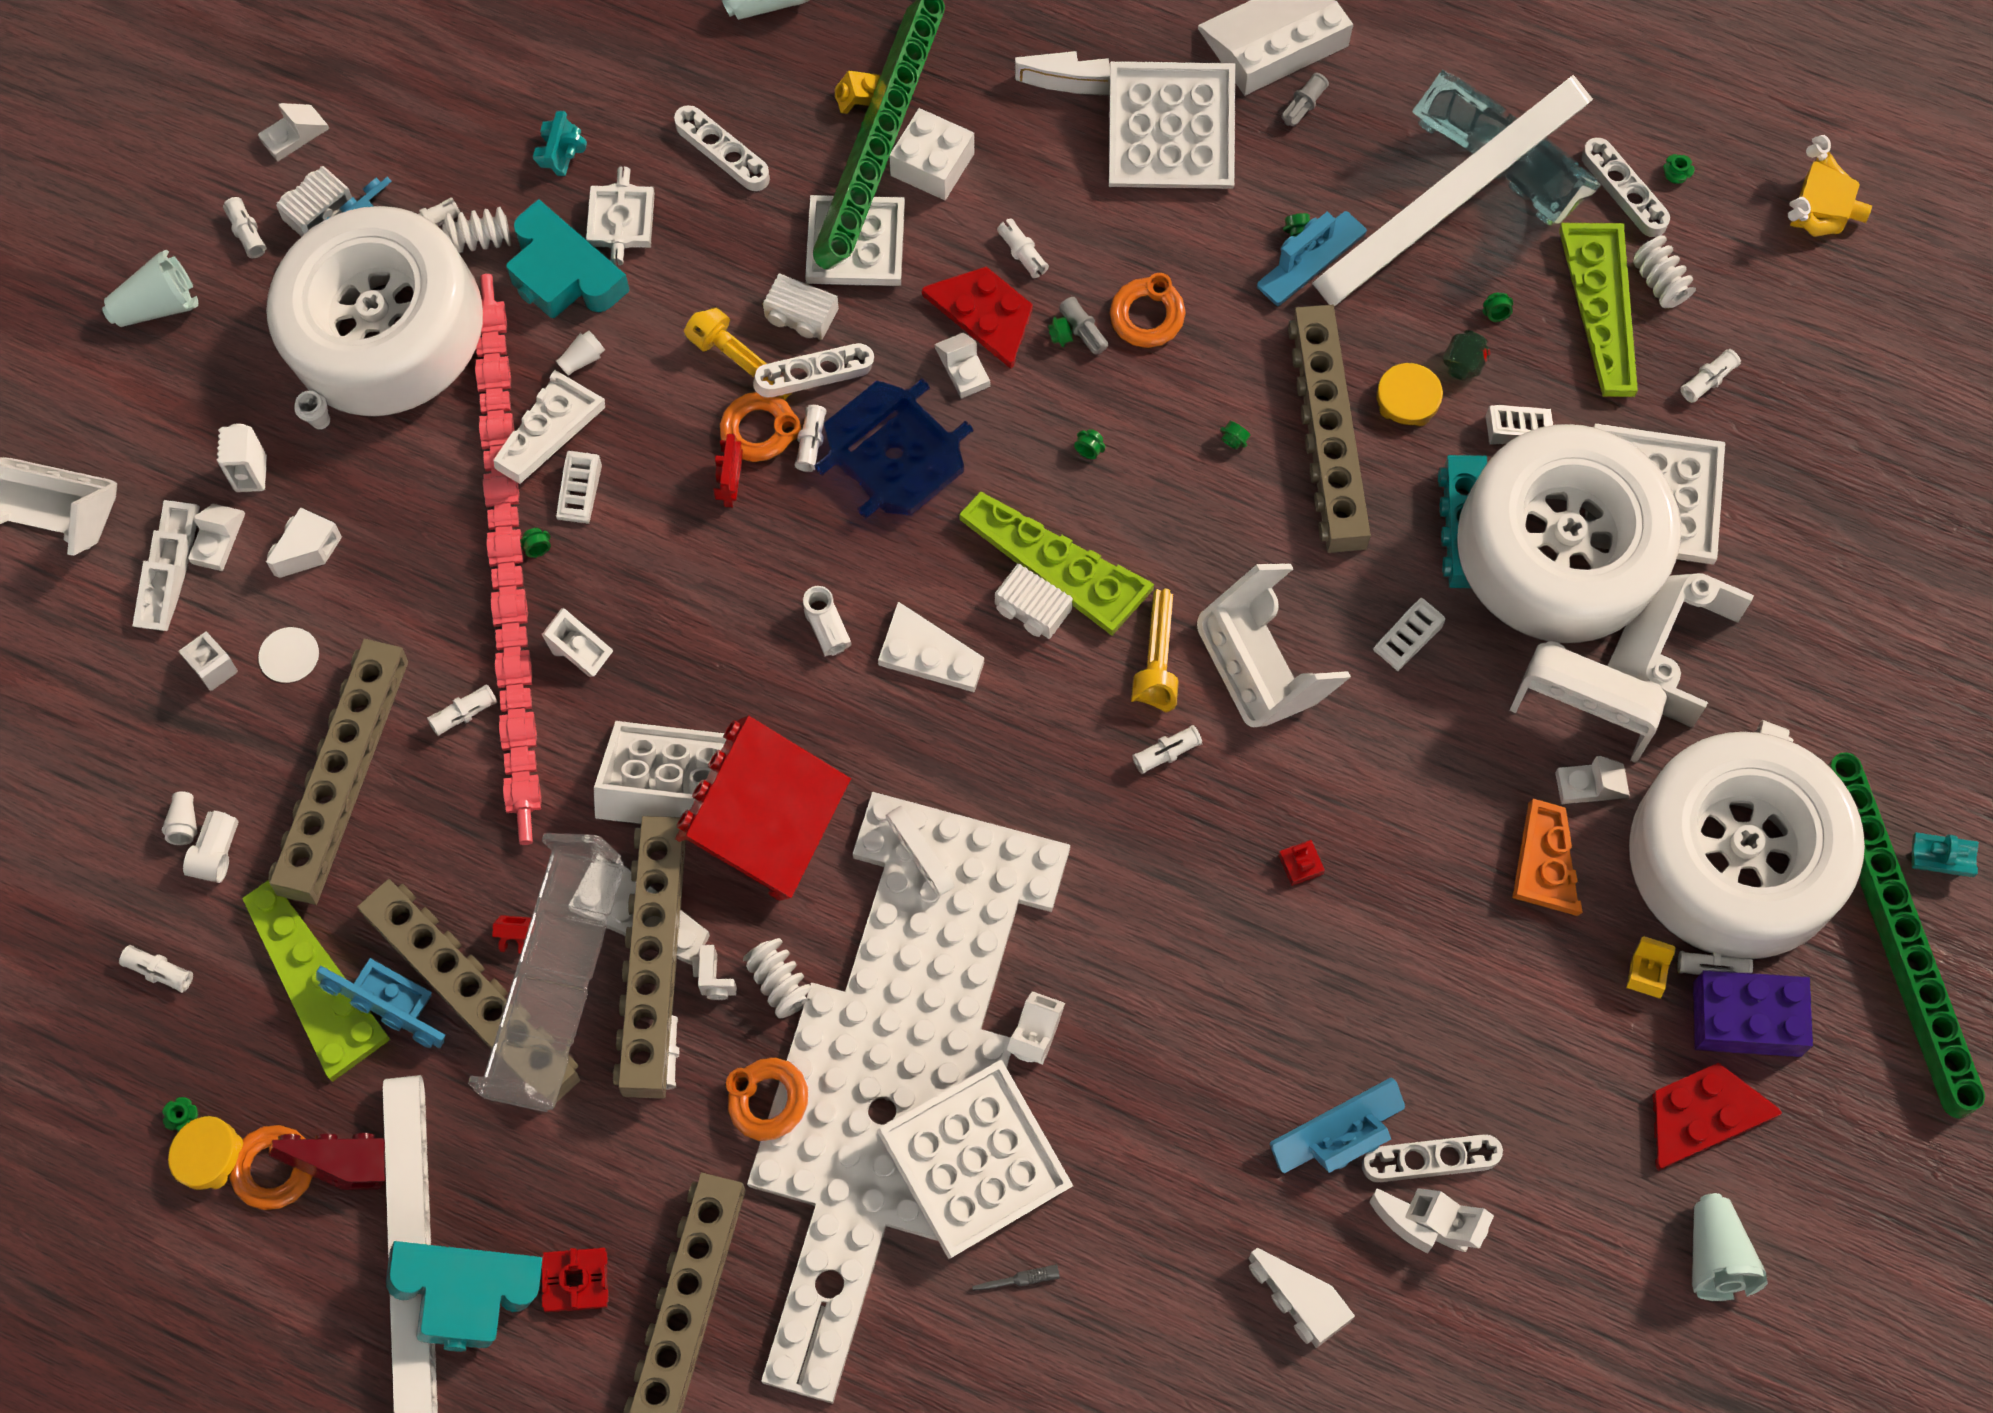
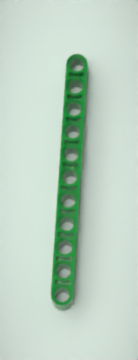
M916 0L906 9L813 248V258L816 264L825 270H831L850 257L854 251L945 10L943 0Z
M1848 752L1839 753L1831 760L1828 766L1842 780L1853 800L1859 805L1858 812L1863 831L1871 837V841L1864 839V859L1858 880L1941 1105L1949 1116L1956 1119L1965 1118L1983 1105L1985 1100L1983 1086L1863 766L1854 754ZM1836 768L1843 769L1848 777L1839 775ZM1871 862L1879 864L1883 869V873L1874 870ZM1883 894L1891 896L1895 901V905L1888 904L1884 900ZM1895 926L1904 929L1907 938L1898 935ZM1907 959L1914 960L1919 966V971L1913 970L1908 965ZM1919 992L1929 995L1932 1004L1925 1003L1921 999ZM1932 1025L1942 1029L1944 1038L1937 1036L1933 1032ZM1945 1058L1954 1062L1956 1072L1947 1068L1944 1061ZM1957 1092L1963 1093L1968 1098L1969 1106L1963 1105L1959 1101Z

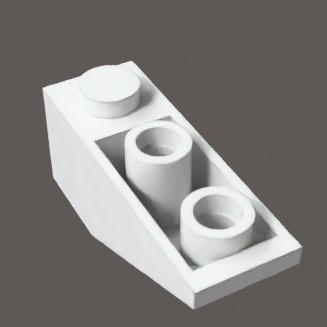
M1259 1248L1251 1252L1249 1257L1252 1263L1249 1265L1250 1271L1261 1284L1266 1281L1274 1292L1271 1295L1274 1303L1282 1313L1289 1312L1297 1322L1294 1328L1306 1344L1312 1342L1316 1348L1348 1325L1355 1317L1331 1285Z

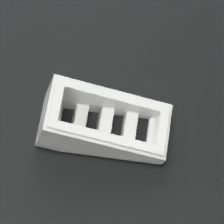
M1505 405L1489 406L1486 413V423L1490 445L1507 444L1519 435L1537 429L1538 419H1543L1544 426L1553 425L1551 409ZM1525 420H1530L1531 430L1526 429ZM1501 421H1506L1507 428H1502ZM1513 421H1518L1519 429L1514 428Z
M567 451L556 514L557 520L589 524L602 468L600 457L597 454ZM573 478L588 480V482H574ZM570 491L586 493V495H570ZM567 504L584 505L583 510L567 508Z
M1420 598L1376 644L1373 650L1394 669L1399 671L1442 629L1445 617L1425 599ZM1410 623L1422 633L1420 636L1408 626ZM1401 633L1413 644L1409 646L1398 634ZM1392 642L1404 654L1402 656L1398 655L1388 644Z

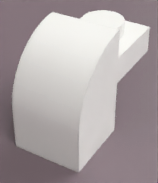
M1032 991L1025 1002L1018 1027L1010 1038L1007 1050L1022 1061L1037 1062L1043 1065L1065 1003Z
M1420 1188L1417 1189L1405 1218L1438 1233L1435 1241L1466 1252L1468 1247L1480 1249L1494 1217L1484 1208L1461 1206L1441 1191Z

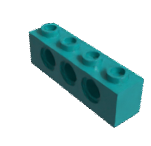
M1448 455L1444 467H1439L1438 486L1444 487V497L1440 498L1439 512L1440 517H1445L1446 527L1441 529V546H1447V557H1443L1442 573L1443 577H1448L1449 588H1471L1462 569L1458 552V519L1468 495H1461L1457 490L1464 489L1470 493L1487 464V456Z

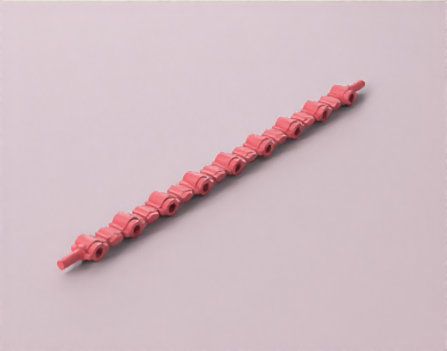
M483 274L480 276L483 306V325L480 335L482 337L479 338L476 350L477 357L484 358L476 360L475 374L478 392H486V394H480L481 414L488 415L479 416V432L482 450L490 449V451H483L485 472L491 471L489 474H483V492L486 508L494 507V509L487 510L489 530H495V532L487 533V551L490 567L498 566L497 569H491L493 590H500L499 592L491 593L494 627L502 626V629L495 630L496 647L498 651L504 650V653L495 654V672L498 688H506L505 691H500L501 712H508V715H499V733L502 750L511 751V753L504 754L505 774L512 775V778H504L503 794L506 813L517 814L519 844L529 845L533 843L531 812L541 810L542 800L539 776L530 775V772H537L535 750L528 751V748L537 747L534 712L525 711L526 709H532L531 689L524 688V685H532V664L530 651H521V648L528 647L526 626H519L520 624L528 623V606L525 589L517 590V587H523L522 567L515 566V564L523 563L524 551L521 549V530H513V528L519 527L518 508L511 507V505L519 504L520 495L518 483L494 467L495 457L511 433L515 431L512 413L504 414V412L511 411L509 391L503 392V390L511 389V372L508 356L500 357L501 355H507L505 335L499 334L507 333V317L504 301L496 302L494 300L493 276L491 274Z

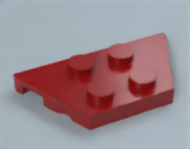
M987 266L922 288V296L1006 366L1010 369L1014 367L1019 346L1022 344L1025 329L1033 311V304Z
M1716 1063L1662 1087L1653 1093V1111L1656 1114L1654 1138H1657L1655 1166L1660 1171L1779 1117L1782 1112L1780 1108L1720 1063Z

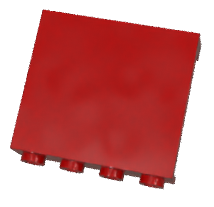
M748 715L737 721L733 720L727 727L723 735L726 742L721 751L717 750L710 759L708 768L711 770L706 780H701L692 794L695 801L691 809L684 811L678 820L676 827L680 830L675 840L678 842L683 840L690 841L769 888L768 895L781 901L792 898L852 778Z

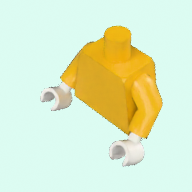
M1820 135L1812 138L1813 145L1807 147L1806 153L1807 156L1811 158L1817 157V159L1813 161L1804 179L1799 198L1789 203L1794 209L1788 213V218L1791 220L1790 226L1804 228L1811 236L1817 237L1842 233L1849 218L1866 223L1871 213L1872 205L1855 200L1860 186L1859 182L1852 179L1837 164L1829 152L1831 143L1827 136Z

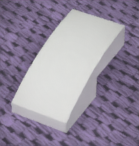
M1376 1189L1370 1199V1204L1375 1212L1401 1238L1414 1247L1428 1253L1433 1247L1438 1233L1405 1218L1410 1206L1409 1203Z

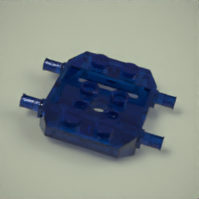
M922 378L912 387L905 390L877 380L824 422L829 451L824 458L814 464V467L823 476L833 466L837 465L848 476L859 482L870 497L868 501L857 508L860 515H863L865 519L879 508L885 513L912 515L964 472V463L959 449L960 441L974 430L970 424L968 425L967 421H963L955 430L947 432L920 406L916 399L927 390H930L928 383ZM894 411L898 413V415L890 419L872 436L865 439L852 452L848 449ZM891 448H899L903 451V454L897 459H891L886 456V452Z

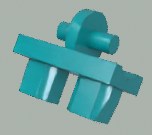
M556 111L554 120L542 123L541 137L547 142V146L535 148L533 159L539 167L551 168L557 176H566L570 159L574 158L575 153H583L587 146L586 139L580 136L581 129L568 121L565 111Z
M1916 832L1912 839L1911 868L1975 877L1978 874L1977 852L1979 842L1958 839L1956 835L1951 834L1944 837Z

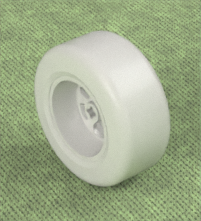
M388 206L363 207L349 210L324 220L306 232L295 242L280 262L270 284L267 297L266 311L269 332L281 357L308 390L315 391L325 397L327 405L346 413L361 416H383L400 413L415 408L437 396L467 366L477 347L483 325V306L478 285L450 238L425 217L412 211ZM386 285V287L383 290H372L376 287ZM411 286L414 291L411 302L397 304L395 295L404 287ZM397 317H401V318L393 325L395 319H396ZM354 318L357 323L356 327L348 335L340 336L338 330L341 320ZM369 332H380V334L364 339L365 335Z
M1574 424L1550 425L1528 431L1514 438L1498 450L1488 461L1468 494L1458 525V552L1462 569L1468 583L1480 601L1491 613L1513 629L1537 639L1558 643H1581L1596 640L1620 630L1633 621L1649 604L1671 574L1676 563L1681 540V521L1676 499L1668 482L1656 465L1643 452L1626 440L1598 428ZM1545 499L1567 501V511L1555 513L1546 503ZM1580 508L1586 509L1597 520L1592 522L1585 520L1579 513ZM1534 514L1544 520L1546 523L1545 532H1527L1525 527L1527 515ZM1593 534H1607L1610 541L1608 553H1602L1591 546L1590 541ZM1544 545L1551 547L1557 553L1555 562L1544 555L1538 548ZM1579 554L1584 556L1590 564L1591 570L1570 568L1569 557Z
M1729 732L1714 735L1690 745L1672 758L1660 771L1640 802L1633 819L1629 842L1630 862L1636 885L1648 908L1656 918L1677 937L1700 950L1711 954L1714 952L1721 954V956L1741 959H1761L1791 951L1814 937L1836 915L1852 894L1861 873L1865 847L1864 832L1857 806L1837 774L1824 761L1800 745L1777 736L1758 732ZM1729 805L1752 809L1751 820L1749 822L1736 821ZM1707 817L1715 818L1724 827L1725 832L1722 838H1710L1701 833V828ZM1768 818L1784 836L1769 838L1762 829V824ZM1769 852L1783 853L1789 857L1788 867L1783 874L1775 872L1766 863ZM1722 853L1729 863L1728 867L1723 873L1719 872L1708 860L1706 854ZM1754 869L1761 881V887H1752L1738 883L1740 870Z

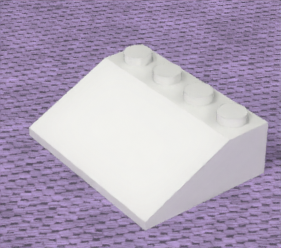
M1250 0L1198 25V30L1221 63H1235V83L1244 96L1348 47L1353 23L1335 0Z
M615 721L594 785L595 818L641 824L642 816L681 817L684 811L691 809L695 801L692 794L698 783L703 779L706 780L711 770L708 768L710 759L717 750L721 751L725 744L724 733Z

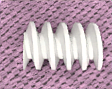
M497 207L495 217L491 216L488 209H484L483 217L480 219L476 211L473 210L471 211L470 220L465 218L463 212H459L457 222H454L449 213L446 214L445 222L442 223L443 232L450 238L459 253L463 252L465 243H467L471 251H475L478 241L483 249H488L490 240L493 241L496 248L501 247L503 238L511 246L507 217L504 215L501 207Z
M1659 236L1646 242L1637 250L1633 263L1636 268L1640 269L1641 276L1647 279L1648 287L1653 288V294L1656 298L1660 299V305L1663 308H1673L1695 293L1696 288H1688L1693 281V277L1688 275L1681 278L1687 270L1685 265L1675 268L1680 258L1678 255L1668 258L1673 252V247L1670 245L1662 247L1666 243L1667 238Z
M780 938L766 941L756 946L743 957V961H747L746 967L748 971L754 973L753 979L755 982L762 984L760 990L764 995L769 996L768 1003L770 1006L777 1007L775 1010L776 1016L778 1018H785L801 1010L804 1004L810 1000L805 995L811 990V986L809 984L798 986L804 975L802 972L791 975L797 964L795 961L786 964L783 962L790 953L788 950L776 951L783 943Z

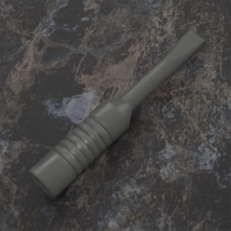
M1057 1264L1020 1271L1013 1277L989 1281L972 1286L973 1291L1012 1284L1025 1286L1047 1280L1060 1279Z

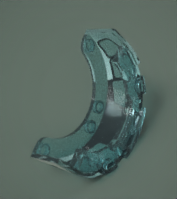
M1443 69L1412 111L1420 118L1418 124L1426 131L1433 134L1437 130L1473 154L1518 119L1512 114H1509L1508 117L1505 116L1504 113L1507 110L1505 107L1478 90L1475 91L1472 85ZM1545 138L1497 177L1500 179L1503 175L1511 181L1508 187L1518 195L1523 197L1526 194L1533 201V206L1538 209L1535 215L1549 226L1553 223H1561L1601 186L1590 172L1582 167H1578L1579 163L1548 138Z

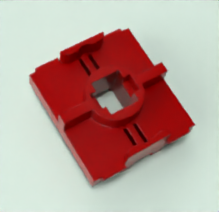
M727 434L726 440H720L721 452H724V456H715L716 482L720 483L721 489L714 488L713 491L715 500H723L724 507L733 508L734 501H737L743 449H741V441H736L735 434Z
M570 1248V1250L543 1252V1256H541L543 1257L541 1268L542 1307L545 1313L608 1308V1260L606 1248L579 1250ZM583 1274V1285L567 1286V1275Z

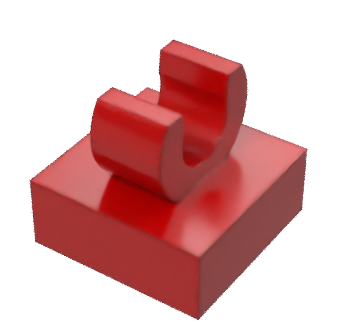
M1312 840L1279 852V858L1292 886L1324 875L1325 869Z
M500 915L493 923L492 937L501 938L498 943L500 952H505L508 948V940L513 939L519 945L518 953L523 954L528 946V938L535 932V918Z

